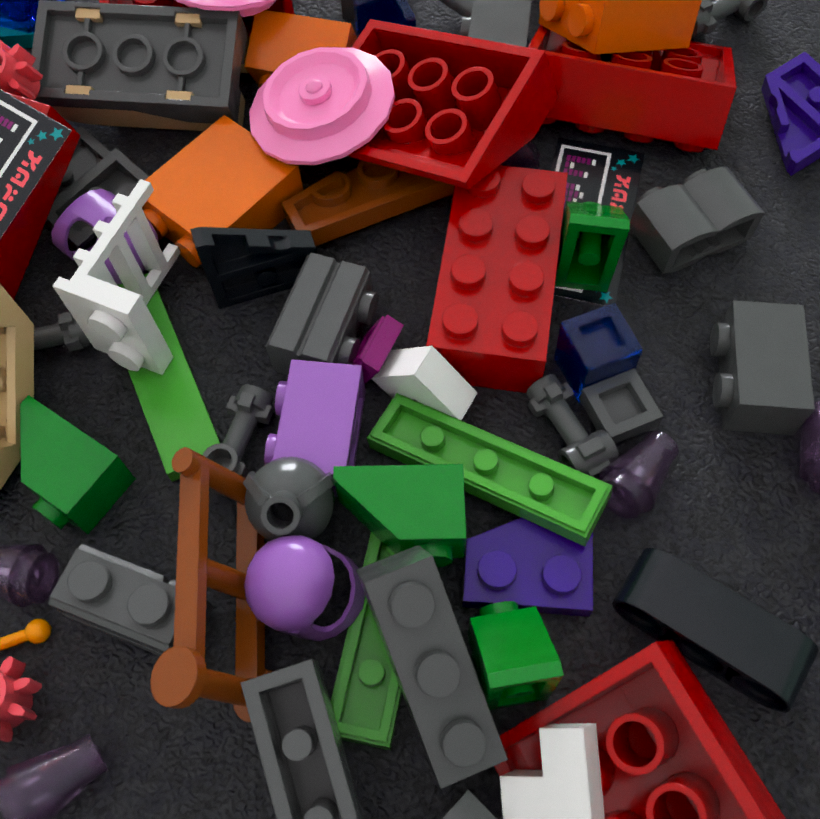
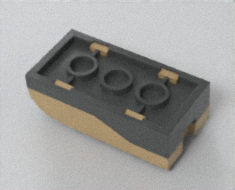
M39 0L31 55L36 58L32 67L39 71L43 78L40 80L39 94L34 101L51 105L65 120L84 124L205 131L219 118L226 115L243 127L245 99L239 89L240 73H249L245 69L244 64L250 36L239 11Z

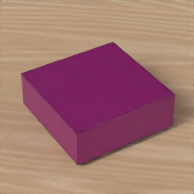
M389 315L382 316L365 333L360 342L356 358L351 363L352 365H362L364 384L380 371L404 326Z

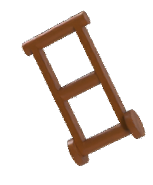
M183 447L175 453L172 459L173 470L180 473L173 647L163 652L153 667L150 680L151 692L154 699L160 705L175 709H183L190 706L198 697L233 704L237 716L243 721L251 723L241 682L274 672L265 668V624L255 617L246 601L244 589L247 567L255 553L264 546V537L254 529L246 514V487L243 484L246 478L190 448ZM209 488L237 501L236 569L207 558ZM207 588L236 598L235 675L206 668Z

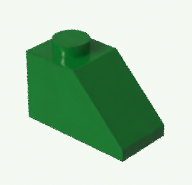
M566 201L562 219L555 280L556 287L600 292L608 291L630 229V219L621 207L606 206L596 202L580 203Z
M30 395L20 403L21 482L39 498L32 508L60 530L68 522H71L88 535L136 478L118 455Z
M463 464L334 466L333 479L339 502L393 553L397 554L420 545L433 556L437 567L450 565L453 562L452 558H464L466 518Z
M504 601L479 609L480 616L469 619L468 638L475 672L489 710L548 700L564 674L560 658L537 607L518 609L517 602Z

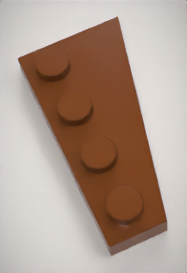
M359 160L357 168L347 174L335 171L281 204L291 230H310L315 246L452 195L454 194L455 186Z

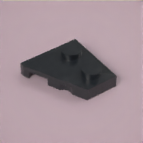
M215 227L190 229L195 248L219 309L292 288L307 255L311 252L317 254L310 230Z

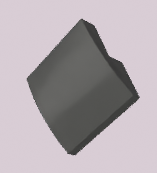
M80 126L76 131L81 136L44 227L51 232L56 220L65 209L78 197L90 190L102 188L114 195L119 193L129 196L139 180H145L149 176L120 150L115 148L109 151L87 130ZM77 221L71 226L67 241L69 245L78 250L86 246L96 235L93 227L84 221Z

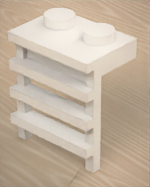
M140 179L129 196L119 193L112 201L117 212L110 223L100 220L96 223L93 231L98 238L91 251L81 248L77 250L73 259L79 268L70 280L59 276L53 284V288L94 349L107 353L113 361L126 369L139 371L143 367L163 375L174 356L155 323L147 304L181 252L178 246L170 243L162 252L142 209L154 189L150 182ZM125 232L130 237L146 271L149 272L146 278L124 237ZM107 258H109L125 289L117 286L104 263Z

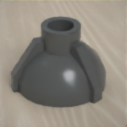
M298 457L274 459L262 466L257 472L251 470L243 482L246 487L245 509L248 519L254 529L269 541L284 535H303L315 539L324 531L332 517L335 505L332 487L335 484L331 472L325 474L317 465L306 459ZM275 503L287 504L293 511V519L289 521L278 519L273 513L272 505Z

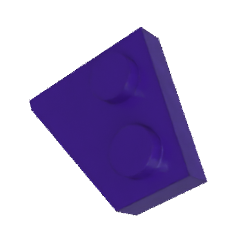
M806 52L801 53L765 75L761 88L785 169L791 176L820 158V64Z
M519 518L468 538L466 542L463 607L481 609L484 606L497 602L515 601L518 604V609L536 606L539 613L590 617L593 612V532L584 547L524 518Z

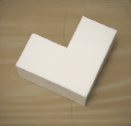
M433 346L390 350L380 371L371 378L392 399L398 393L461 421L478 393Z
M596 723L550 724L539 728L542 770H513L500 776L503 819H605Z

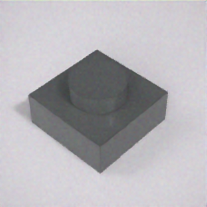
M635 368L581 390L579 401L596 431L599 429L605 430L615 444L658 427L663 418V414Z

